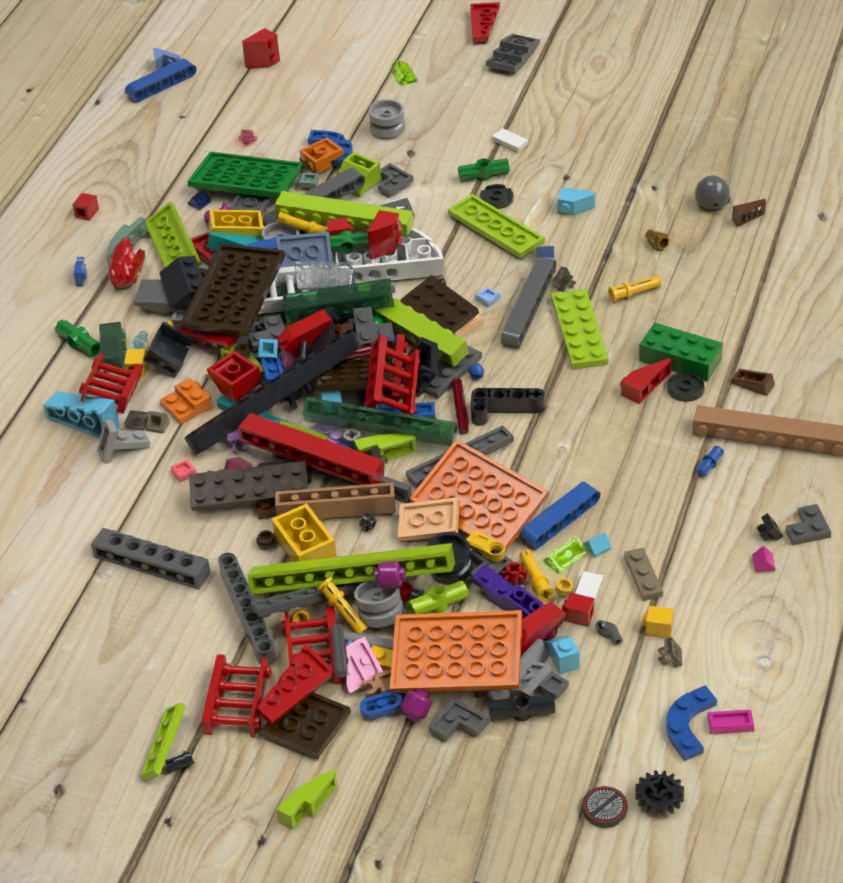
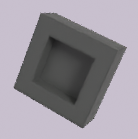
M551 671L539 684V691L544 694H553L554 699L557 700L569 687V681Z

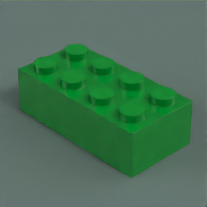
M654 322L639 344V361L651 365L670 358L672 359L671 371L676 373L684 372V374H688V372L695 373L708 382L722 360L723 343Z

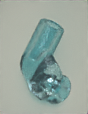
M140 331L132 340L134 349H145L144 344L147 342L148 337L145 331Z

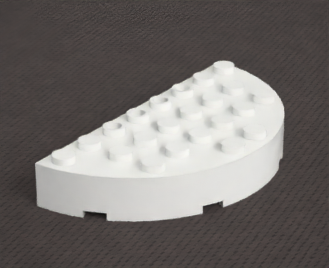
M412 228L408 238L403 237L402 244L397 247L395 252L376 259L369 258V248L355 249L349 254H344L341 251H332L333 268L315 269L316 282L311 283L312 289L342 286L349 278L359 284L362 280L372 283L379 282L382 279L392 281L429 277L430 275L440 276L444 275V259L440 248L432 242L429 236ZM353 229V234L367 232Z

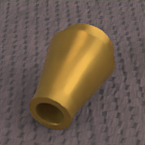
M649 229L645 234V237L649 239L656 249H665L669 245L670 240L665 233Z

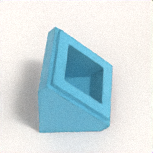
M259 339L258 358H277L278 340Z
M606 533L599 534L583 543V546L594 557L611 549Z

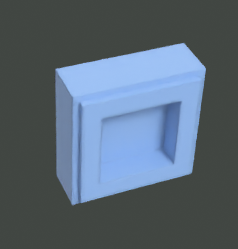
M489 287L475 295V300L487 307L492 306L501 299L500 293Z

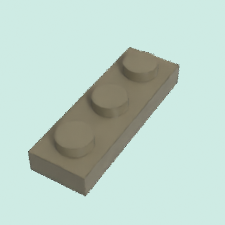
M644 548L625 551V561L642 600L646 601L663 597V590Z

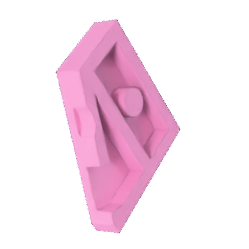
M365 636L345 647L347 662L346 692L349 694L359 689L363 681L372 680L373 675L381 673L383 670Z

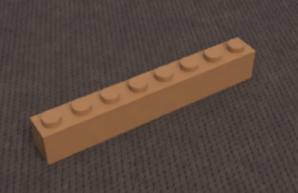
M701 405L696 407L693 420L694 435L843 456L842 425Z

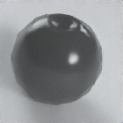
M718 176L704 177L695 188L697 203L708 211L723 208L730 198L728 184Z

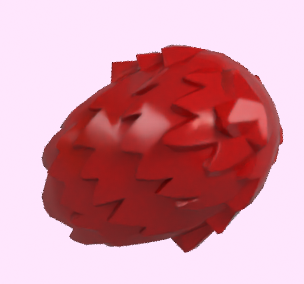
M125 237L114 247L113 253L110 256L108 273L114 288H127L135 284L137 277L141 274L145 261V250L142 251L140 248L135 255L131 240Z

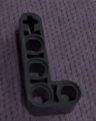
M476 388L471 393V422L476 426L485 425L488 422V413H541L545 410V392L540 388Z

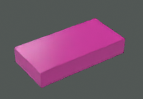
M751 709L707 712L710 734L754 732Z

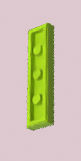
M181 702L166 708L140 774V778L145 782L161 774L185 710V706Z

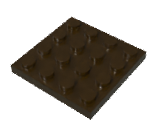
M430 275L400 299L402 304L412 307L419 314H424L432 322L436 321L442 328L449 329L453 334L479 314L477 307L433 275ZM407 338L404 339L406 342H408L410 345L414 347L415 343L408 340Z
M385 356L386 364L393 366V358ZM362 357L360 360L341 361L320 374L317 381L318 392L367 389L370 357ZM384 371V379L393 383V374Z

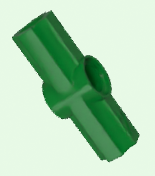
M481 158L474 164L458 166L460 181L474 178L486 181L493 175L510 172L507 158L493 161Z
M342 231L339 235L329 236L331 252L341 251L344 254H349L355 249L369 248L367 232L353 234L350 231Z
M63 319L57 322L55 332L65 338L71 348H79L92 356L99 354L102 348L101 343L92 338L84 327L80 326L77 328Z

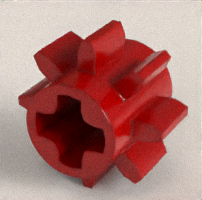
M512 562L505 565V571H502V578L514 587L517 584L524 585V579H527V570H524L523 564Z

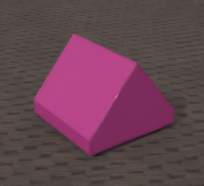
M762 546L752 554L755 572L776 570L773 553Z

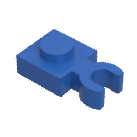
M77 257V262H75L74 278L76 287L83 286L84 279H87L84 257Z

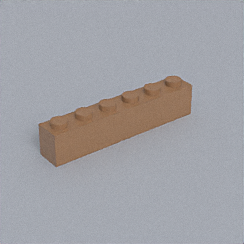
M394 482L276 491V514L279 516L304 504H308L318 519L363 516L365 513H373L374 515L396 513Z

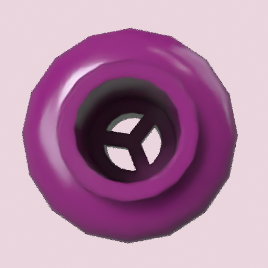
M397 561L382 562L378 565V568H375V582L382 589L401 587L402 580H406L405 568H401Z
M417 688L416 692L413 690L408 691L401 704V710L404 711L403 715L416 722L419 719L424 720L432 706V700L428 698L429 693Z

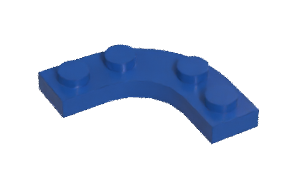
M311 130L308 144L312 145L328 138L343 149L344 155L340 156L337 160H333V166L341 167L344 159L353 153L352 143L350 140H346L344 135L333 131Z
M706 685L678 698L672 704L667 714V736L684 761L704 752V747L692 733L689 723L697 714L717 705L716 697Z

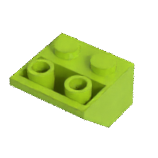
M353 152L344 159L339 173L348 168H354L365 177L364 185L353 192L360 196L381 180L380 163L356 152Z

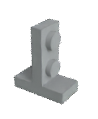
M105 420L97 451L103 462H110L114 449L149 448L150 440L144 430L118 431L113 420Z

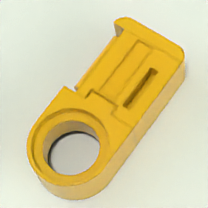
M473 531L466 539L471 549L481 553L482 557L490 561L498 562L505 557V546L501 542L482 533ZM494 549H498L501 551L498 554L491 553V551Z

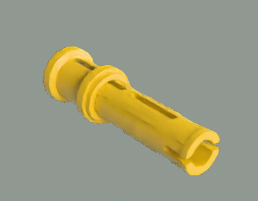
M280 212L278 215V223L305 231L307 234L327 232V226L319 225L316 221L308 222Z
M657 275L629 284L625 282L618 287L611 286L608 288V296L612 302H616L617 299L624 297L630 298L632 294L660 287L662 284L661 278Z
M526 549L527 556L523 550L519 557L531 578L530 585L536 590L537 599L541 602L549 601L553 598L555 592L549 586L547 576L541 573L532 552Z
M332 577L328 578L316 589L325 595L329 605L331 604V606L334 605L351 628L356 633L361 634L368 627L344 599V592L339 591L332 582ZM327 587H329L330 590L334 593L333 595H332L331 592L327 589ZM344 609H346L349 612V614L353 617L356 623H354V621L350 618V616L346 613Z

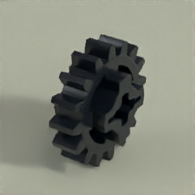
M654 770V775L647 772L645 778L640 777L639 784L635 786V800H638V806H645L646 813L652 810L653 816H656L658 812L665 816L666 811L673 814L674 807L680 809L681 802H684V786H681V780H674L675 774L667 776L665 770L662 774H658V771Z

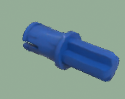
M714 446L710 453L703 457L702 463L696 469L698 476L705 477L712 468L716 467L717 461L724 454V450L720 446Z

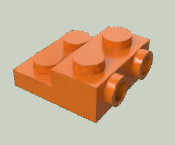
M328 138L299 150L300 162H303V166L307 165L310 172L315 171L316 173L326 171V169L332 167L330 161L337 160L340 156L344 155L343 149Z
M191 378L175 385V392L160 399V405L179 424L212 408L210 401L212 397L209 391H203L200 383L197 380L193 381Z

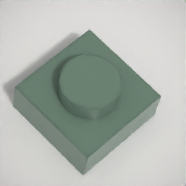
M302 173L299 182L300 188L312 189L316 187L319 182V174Z

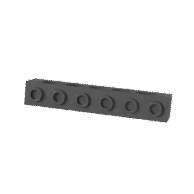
M102 528L91 543L94 558L200 590L211 573L209 561L204 557L139 539L115 530Z

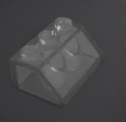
M295 262L297 287L304 293H313V290H320L322 293H330L331 290H338L337 292L348 293V290H354L355 269L347 262Z

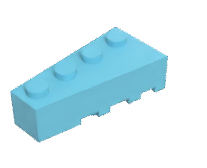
M56 391L43 405L46 419L97 438L101 437L105 420H113L117 430L120 428L115 400L87 396L85 401L81 402V395Z

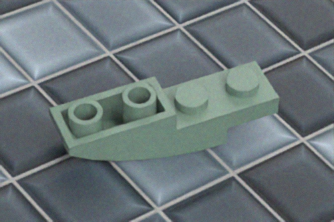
M139 217L130 226L124 224L117 231L108 247L107 260L109 266L110 256L113 253L114 247L124 237L130 239L133 246L147 233L145 218Z

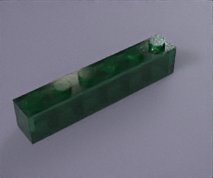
M389 278L283 294V306L286 321L295 322L326 308H329L337 315L353 313V309L371 307L374 310L394 307V299Z

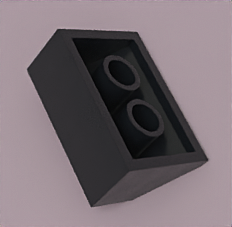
M196 256L177 257L160 271L159 275L170 309L188 308L203 279Z

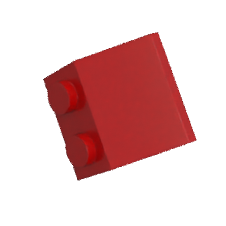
M264 28L242 41L245 68H268L280 61L277 34Z
M379 210L367 231L370 259H376L393 253L402 244L403 236L400 235L402 222L399 220V213Z
M236 351L231 352L207 368L208 374L221 394L233 402L261 384L260 367Z

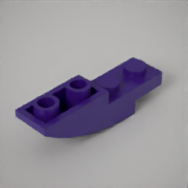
M487 565L482 566L471 578V582L486 592V598L505 611L521 610L522 619L545 605L517 584L515 587Z

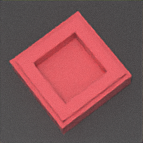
M188 459L170 467L171 472L179 482L189 479V474L197 473Z

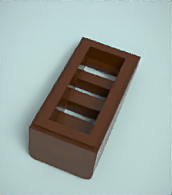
M761 199L733 206L732 221L734 224L741 226L764 215L766 200Z
M738 369L731 379L732 384L762 395H768L775 385L773 374Z

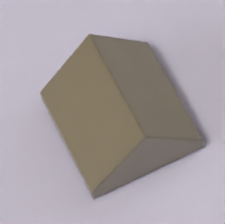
M148 411L146 429L165 432L170 423L168 415L166 413Z

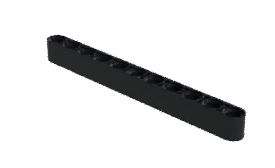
M351 329L342 333L186 435L184 439L194 455L202 453L228 436L229 433L237 430L250 413L260 415L360 349L362 345L354 331Z

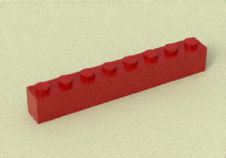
M252 413L238 427L241 442L296 462L306 461L307 466L360 485L377 484L385 474L384 461L377 457Z

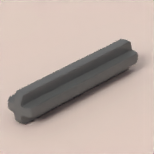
M341 624L332 625L331 633L335 675L337 677H345L347 675L343 626Z

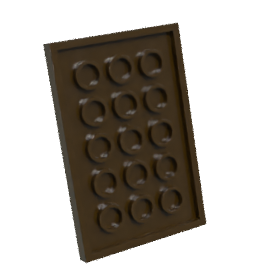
M220 243L180 323L182 328L248 337L286 256L285 251Z

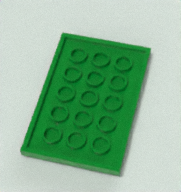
M210 151L189 178L188 187L278 199L282 191H289L304 169L303 162Z

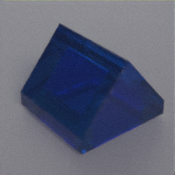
M204 189L188 201V205L198 210L211 203V199Z

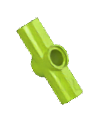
M463 581L446 587H431L427 591L428 594L408 601L406 607L409 614L443 613L447 611L449 605L467 599L469 591Z

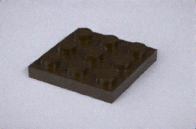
M313 692L272 726L267 722L262 728L261 734L263 737L319 759L350 715L351 709L346 705Z

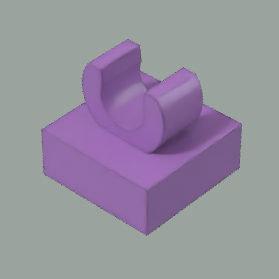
M239 432L228 434L229 446H232L234 453H236L237 445H242L243 451L247 450L246 443L240 441Z

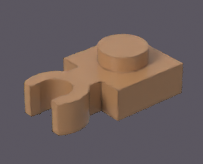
M391 669L375 674L372 680H365L361 683V689H371L366 692V698L374 696L376 692L381 694L390 691Z

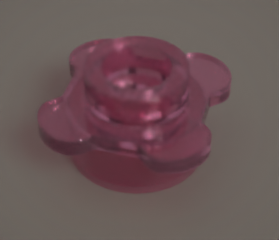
M244 130L238 139L247 145L256 141L257 136H254L252 130Z

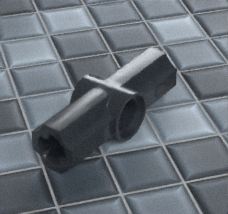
M520 692L509 699L488 701L490 720L514 718L518 721H526L531 715L555 713L554 695L529 696L527 693Z

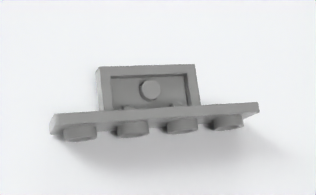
M537 639L521 656L519 689L488 690L491 700L508 699L511 695L514 696L520 692L527 693L530 696L552 671L549 664L542 663L549 656L542 639Z

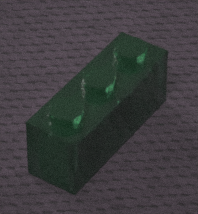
M121 321L99 324L100 353L104 354L102 363L125 369L124 362L127 352L124 351H127V342L124 339H127L126 329H122Z

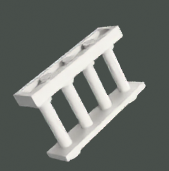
M315 265L280 268L269 290L270 298H265L258 314L318 308L320 294L319 292L313 293L311 283L316 282ZM304 283L306 294L295 295L294 284ZM287 285L288 296L277 297L276 286Z

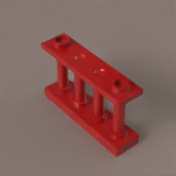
M382 335L371 343L365 408L371 410L380 403L402 411L401 421L403 422L414 415L416 411L415 395L418 366L420 364V350L416 349L409 356L388 348L387 337ZM385 355L406 363V371L386 364ZM384 371L405 379L404 387L386 381L383 377ZM382 387L402 394L403 403L383 396Z
M100 353L98 359L93 361L92 370L86 382L81 383L79 394H82L80 401L84 402L88 394L99 398L115 400V404L118 405L117 412L124 414L140 381L143 365L136 363L134 369L126 370L102 363L104 354ZM100 370L107 371V372H110V373H114V374H117V375H120V376H124V377H126V379H125V378H122V377H119V376H115V375H112V374H108V373L102 372V371H100ZM96 378L103 379V380H106V381H109V382H113V383H116V384H120V385H122V387H121V386H118V385L111 384V383H107V382H104V381L97 380ZM92 386L118 393V395L92 388Z
M334 606L326 607L327 616L313 620L290 622L289 612H284L285 621H281L282 633L287 635L289 666L295 656L299 654H293L292 646L326 642V644H330L329 648L315 652L322 659L332 660V664L328 665L335 671L331 633L332 625L336 624ZM316 627L328 628V632H324L325 634L291 637V630ZM334 674L335 685L343 684L342 676L337 677Z
M217 654L201 720L204 735H212L214 727L218 725L249 726L250 737L255 738L256 730L261 727V716L257 712V707L263 700L267 678L270 679L272 673L271 666H268L267 657L262 658L261 667L230 666L226 662L225 655ZM229 674L259 676L257 684L226 682L225 677L229 676ZM225 691L255 692L253 701L222 699L221 695ZM221 708L251 709L250 718L218 716L217 712Z

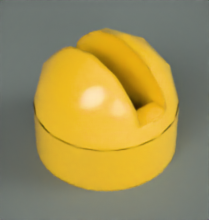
M561 578L556 583L555 591L563 597L568 596L573 584L570 580Z
M298 609L293 614V622L301 621L299 613L303 614L304 620H309V613L304 609Z

